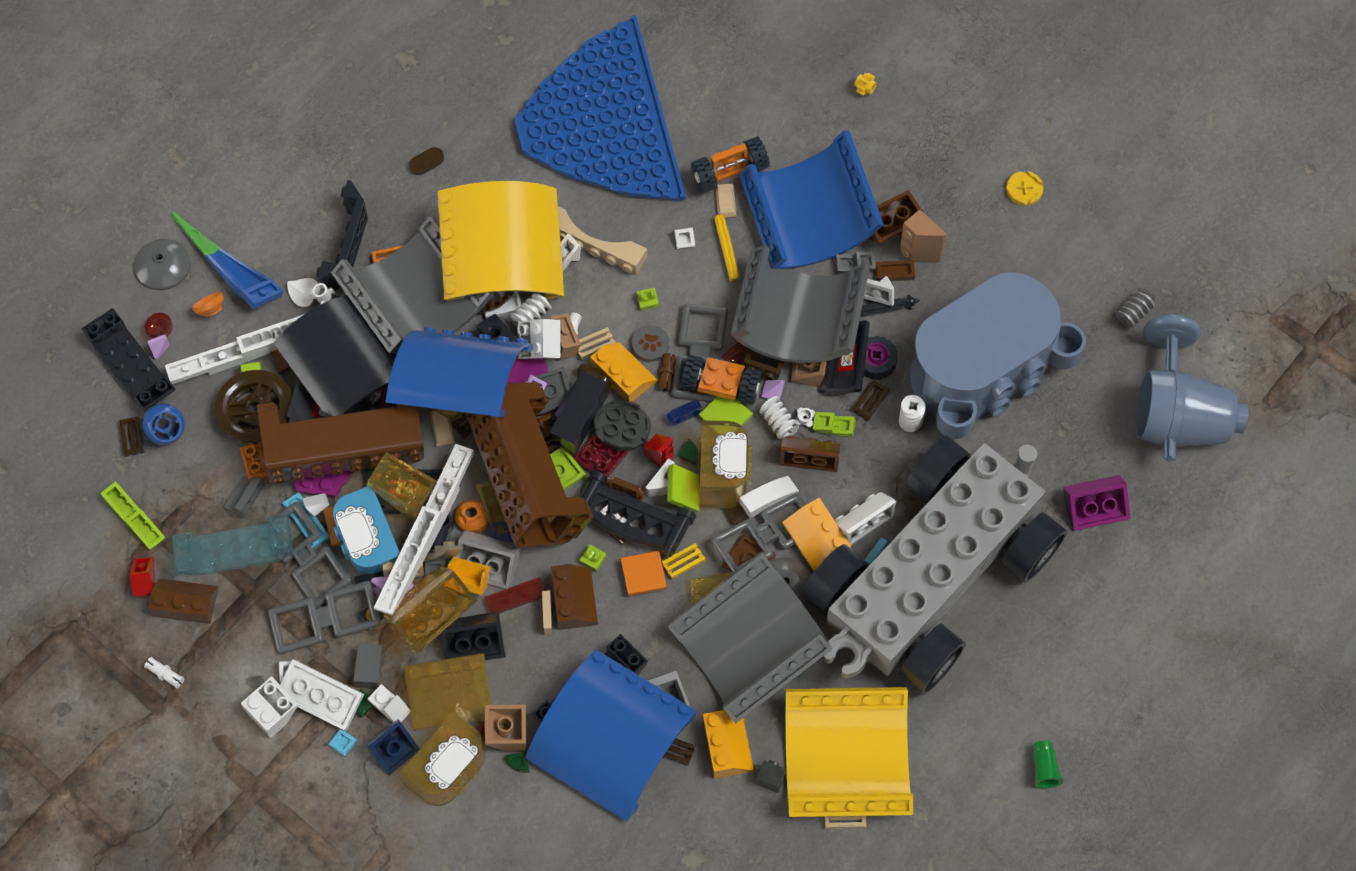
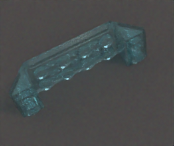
M288 514L270 517L269 523L200 536H195L192 532L172 535L177 574L207 575L278 562L293 553Z

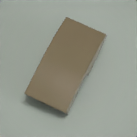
M443 542V546H435V549H430V553L427 554L424 561L450 559L463 550V546H455V542Z

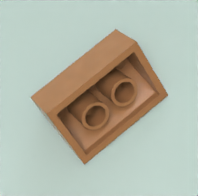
M918 210L903 224L900 251L904 257L914 260V262L939 263L942 261L947 234L926 214Z

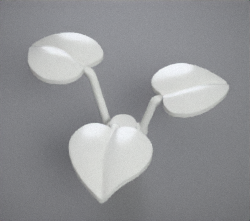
M312 278L287 282L289 295L299 307L311 306L314 299L323 304L330 301L331 294L339 297L344 296L332 288L328 289L323 283L318 284Z

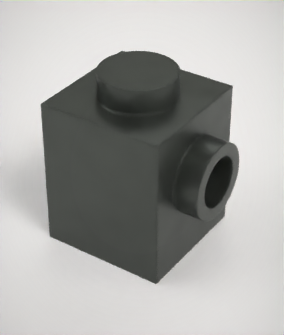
M763 760L762 765H758L754 773L756 785L779 793L786 776V769L780 767V764L775 761L769 760L767 762Z

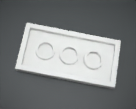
M292 659L280 684L295 700L299 708L347 731L364 696L363 693Z

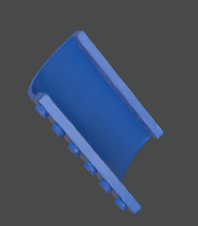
M843 130L830 146L800 163L767 172H758L756 165L749 164L739 174L762 243L770 248L768 261L771 269L803 267L834 258L836 254H843L858 246L884 225L850 131Z
M424 327V331L413 330L405 337L396 355L389 380L386 402L505 417L506 410L502 409L512 366L520 351L532 352L533 344L527 343V339L516 338V342L509 341V337L498 336L497 339H490L491 335L486 334L472 337V333L461 332V335H455L454 331L442 329V333L435 332L434 328Z
M595 649L573 673L554 700L541 722L525 758L628 822L639 807L637 801L654 770L676 737L695 717L697 711Z

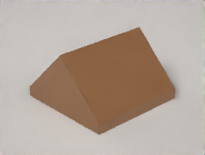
M826 361L815 363L793 362L791 381L820 387L825 376Z

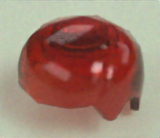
M162 312L153 313L144 324L145 334L152 339L162 335L168 337L173 330V322L170 316Z

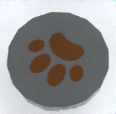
M648 325L639 328L634 333L632 350L639 359L655 362L662 358L664 353L668 352L669 337L662 328Z

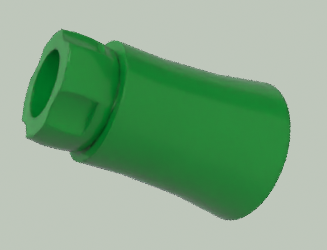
M1049 740L1035 742L1033 744L1035 787L1047 789L1061 785L1063 779L1059 771L1053 743Z

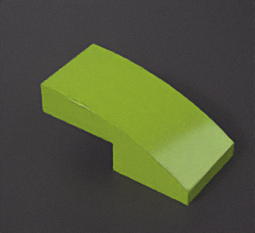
M815 412L813 431L834 436L853 437L856 419L852 416H835L834 413Z

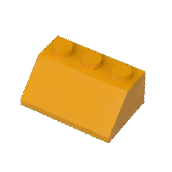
M620 342L604 345L590 357L591 367L605 376L611 382V387L624 400L633 402L657 382V379Z
M820 498L803 506L782 522L813 572L840 545L846 544L851 548V545Z
M724 710L703 714L704 731L714 779L754 772L744 719L742 718L735 723Z

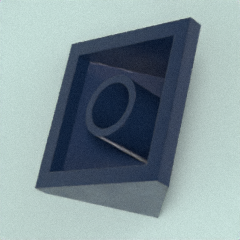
M399 719L367 744L370 755L388 775H391L421 750Z

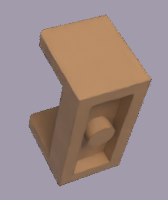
M568 313L551 316V320H560V358L558 360L575 357L581 344Z

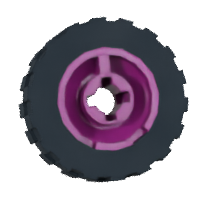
M868 337L864 377L872 380H881V378H887L888 375L893 373L897 364L898 352L892 341L887 340L885 337Z

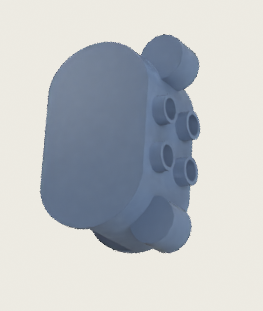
M1020 273L998 274L936 312L921 324L915 341L917 356L913 360L910 370L911 388L914 395L919 396L924 401L925 410L936 417V425L939 431L951 439H961L968 436L973 430L975 420L988 412L993 417L1003 413L1011 405L1009 399L1019 392L1024 397L1034 393L1041 386L1040 378L1047 371L1049 364L1058 369L1075 367L1082 357L1086 345V336L1077 325L1061 323L1060 309L1055 297L1038 280Z

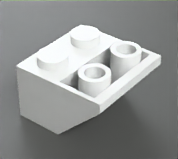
M537 319L518 321V338L527 339V343L533 344L532 352L520 351L518 359L560 358V320Z
M272 676L241 702L245 712L270 738L287 724L298 707L295 700Z

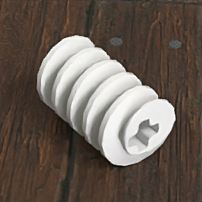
M533 293L531 298L526 300V303H522L520 308L515 310V313L510 314V320L518 329V321L534 320V317L541 319L539 313L545 315L546 311L544 308L551 310L552 307L544 296L539 293Z
M906 396L901 403L899 425L904 431L915 432L923 424L925 403L919 396Z
M774 396L762 405L760 413L764 416L768 425L772 427L777 438L783 439V437L794 435L799 429V425L793 427L796 421L794 419L789 420L791 414H785L787 408L780 409L783 403H777L779 397Z

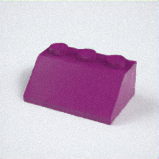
M1120 475L1063 487L1065 505L1074 531L1130 519L1127 483Z

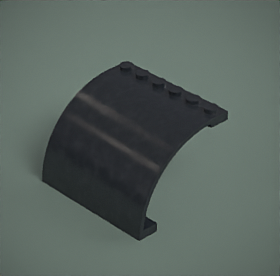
M347 295L327 301L310 310L293 322L274 341V345L327 417L346 414L361 400L380 388L389 385L391 371L397 355L387 351Z

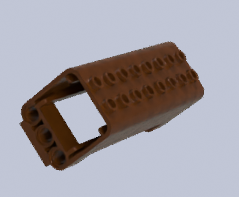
M537 382L507 383L502 409L506 410L505 417L466 413L516 548L568 543L572 539H577L593 519L588 502L585 503V500L579 496L566 497L537 422V416L545 409V405L548 402L543 387H540ZM556 516L553 519V521L549 523L547 517Z
M273 402L257 405L269 483L281 484L287 480L301 481L307 477L320 478L326 474L339 475L345 471L358 472L364 468L378 469L384 465L397 466L403 462L416 463L424 459V444L417 406L396 404L395 407L280 424L277 404L275 405Z

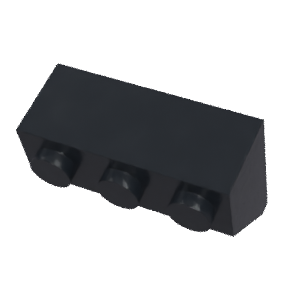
M499 611L450 619L440 628L446 667L506 657Z

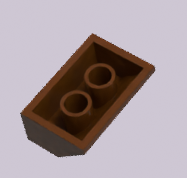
M909 190L877 205L884 225L871 235L869 239L881 244L901 234L904 222L918 210L923 212Z
M796 436L783 437L780 466L837 472L841 443L832 440L826 442L818 441L814 438L799 439Z
M573 564L551 566L559 630L598 625L591 568Z
M160 579L152 589L148 610L152 617L211 624L219 587Z

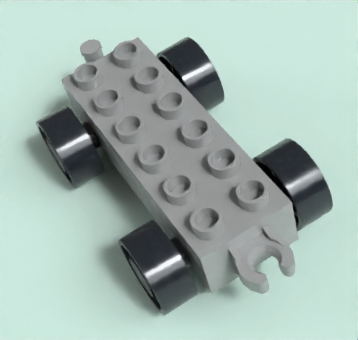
M947 435L940 438L928 449L913 468L905 484V487L925 502L926 506L870 565L849 546L842 544L831 552L818 566L803 589L802 596L823 614L828 615L827 626L836 633L828 641L832 650L824 655L825 663L833 662L839 649L849 648L853 651L855 658L850 664L843 666L841 672L843 678L855 677L864 669L868 661L886 676H889L901 661L908 656L898 676L922 696L930 692L943 679L962 654L966 642L944 624L940 623L936 627L934 625L1008 545L1011 546L1005 553L1001 564L1021 581L1027 583L1048 563L1067 535L1068 531L1045 512H1041L1033 519L1041 510L1046 494L1045 490L1029 479L1034 462L1037 459V450L1033 446H1021L1018 450L1016 463L1013 465L985 443L971 456L967 450Z

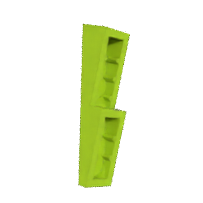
M116 481L100 493L106 503L150 551L166 539Z

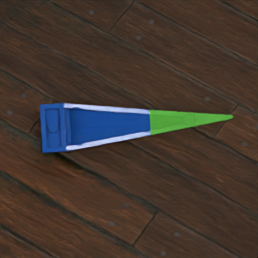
M172 212L174 220L240 299H244L253 309L282 296L283 290L271 278L236 259L198 232L175 212Z

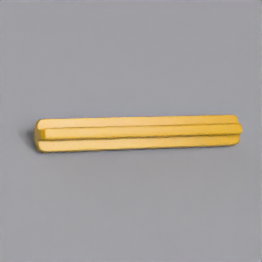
M722 214L716 215L715 224L729 279L731 282L738 281L740 276L725 217Z

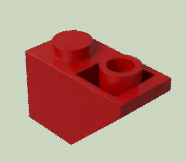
M655 434L643 447L644 455L661 468L668 458L670 460L674 458L673 439L668 436Z

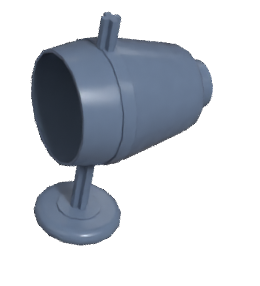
M1171 314L1151 319L1144 326L1143 334L1149 343L1166 349V370H1148L1143 377L1136 407L1135 424L1137 438L1164 446V459L1170 462L1176 458V447L1224 444L1232 438L1234 433L1243 434L1248 421V404L1238 402V397L1234 390L1177 371L1178 349L1188 347L1200 338L1201 328L1198 323L1189 317Z

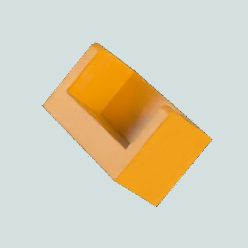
M453 557L448 563L444 585L483 595L488 587L491 566Z

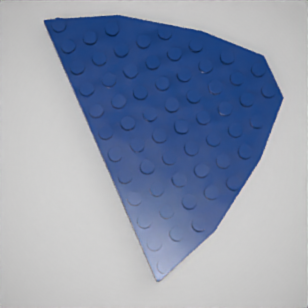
M636 15L630 17V20L616 24L615 28L609 31L605 30L588 39L576 53L571 54L559 65L550 77L547 76L538 86L539 89L530 97L524 105L525 108L515 118L522 153L568 178L628 197L671 199L672 201L686 200V194Z

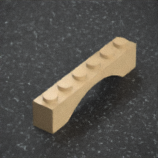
M558 206L561 241L567 234H570L581 246V250L588 251L594 257H601L609 264L621 267L627 273L638 274L647 259V248L632 241L607 242L590 237L574 225L565 209Z

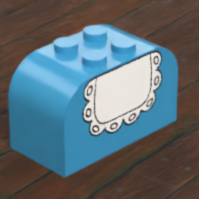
M367 486L341 497L334 506L333 516L337 526L333 528L339 543H344L341 544V548L346 561L351 560L354 569L361 575L383 571L384 564L396 562L400 552L373 486Z

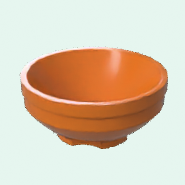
M217 291L202 298L191 308L195 314L207 318L222 310L225 297L222 291Z
M478 500L464 501L455 511V523L462 532L480 533L489 524V510L484 503ZM470 508L477 511L476 516L472 518L466 516V511Z

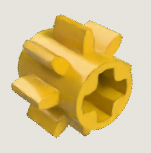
M870 73L860 74L854 83V86L858 88L856 92L863 96L867 95V93L872 94L877 86V82L874 81L875 76Z

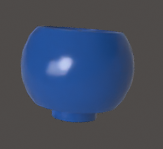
M162 403L154 405L145 413L143 418V431L150 441L158 445L175 443L180 439L185 429L183 414L177 407L171 404ZM165 413L173 414V416L169 417ZM160 419H167V424L164 427L158 426ZM172 422H176V425H175L173 431L170 433L169 431L171 430V428H172V426H173V425H172ZM158 430L159 432L166 433V435L159 436L154 433Z

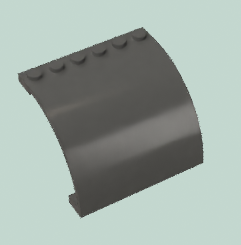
M429 216L420 226V231L409 242L388 257L359 269H353L347 260L342 259L331 272L389 353L397 354L403 340L413 330L424 331V327L434 328L435 332L442 333V329L456 332L468 323L494 296L490 292L464 296V298L451 301L444 300L440 223L434 216Z
M766 244L751 250L731 335L753 351L788 362H823L852 353L870 270L869 265L865 262L850 268V272L838 275H806L787 269H771L768 261L770 248Z
M762 551L667 624V627L684 645L711 681L725 703L723 709L735 723L832 650L830 643L815 620Z

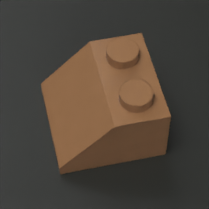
M485 705V745L503 751H526V705Z

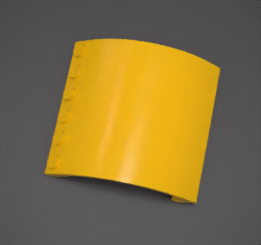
M490 181L465 184L438 191L444 300L451 301L469 295L504 291L544 293V297L547 300L564 297L556 188L532 182Z
M907 687L785 689L789 817L913 815V793L910 792L908 765Z

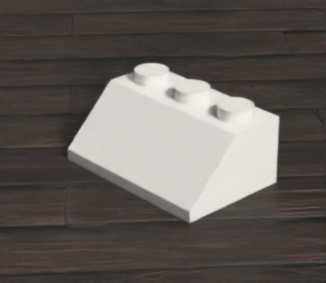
M882 492L876 495L872 494L865 500V503L860 506L855 505L850 510V513L845 516H839L835 522L849 544L853 545L894 516L896 501Z

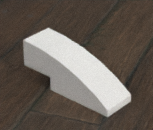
M785 476L741 496L740 505L748 516L752 518L761 511L798 493L799 490L789 476Z

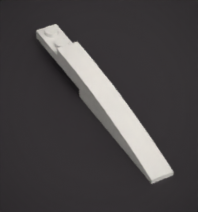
M301 316L236 337L237 341L167 364L165 368L169 380L172 384L205 373L212 375L267 355L271 351L277 350L274 341Z
M455 444L426 506H422L374 606L375 610L389 615L394 614L427 556L460 490L459 484L474 455L473 449Z

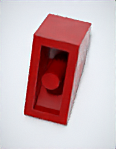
M153 556L133 560L129 575L134 596H149L155 587Z

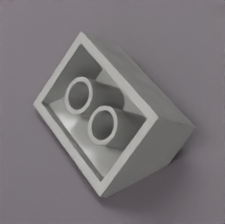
M465 531L459 538L457 545L463 546V550L456 557L491 566L488 584L509 590L518 565L521 548H516L514 543Z

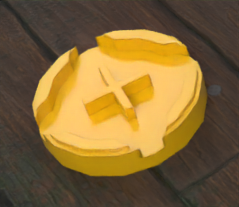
M1020 171L1011 175L1007 182L1006 192L1012 202L1022 206H1029L1038 202L1042 197L1043 183L1038 175L1029 171Z

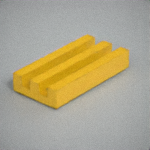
M694 543L672 557L663 560L662 565L670 578L674 579L705 562L706 558L702 555L701 550L698 549L697 544ZM696 556L699 557L698 559L692 561L691 563L683 566L682 568L672 573L671 570L677 568L680 565H683L684 563L695 558Z

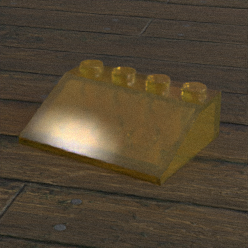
M484 653L404 666L414 730L485 719V705H492Z

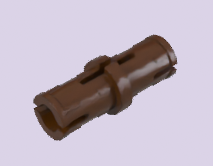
M671 353L663 354L662 368L659 370L661 375L659 391L670 392L671 379L674 376L673 367L676 357L674 354H672V357Z

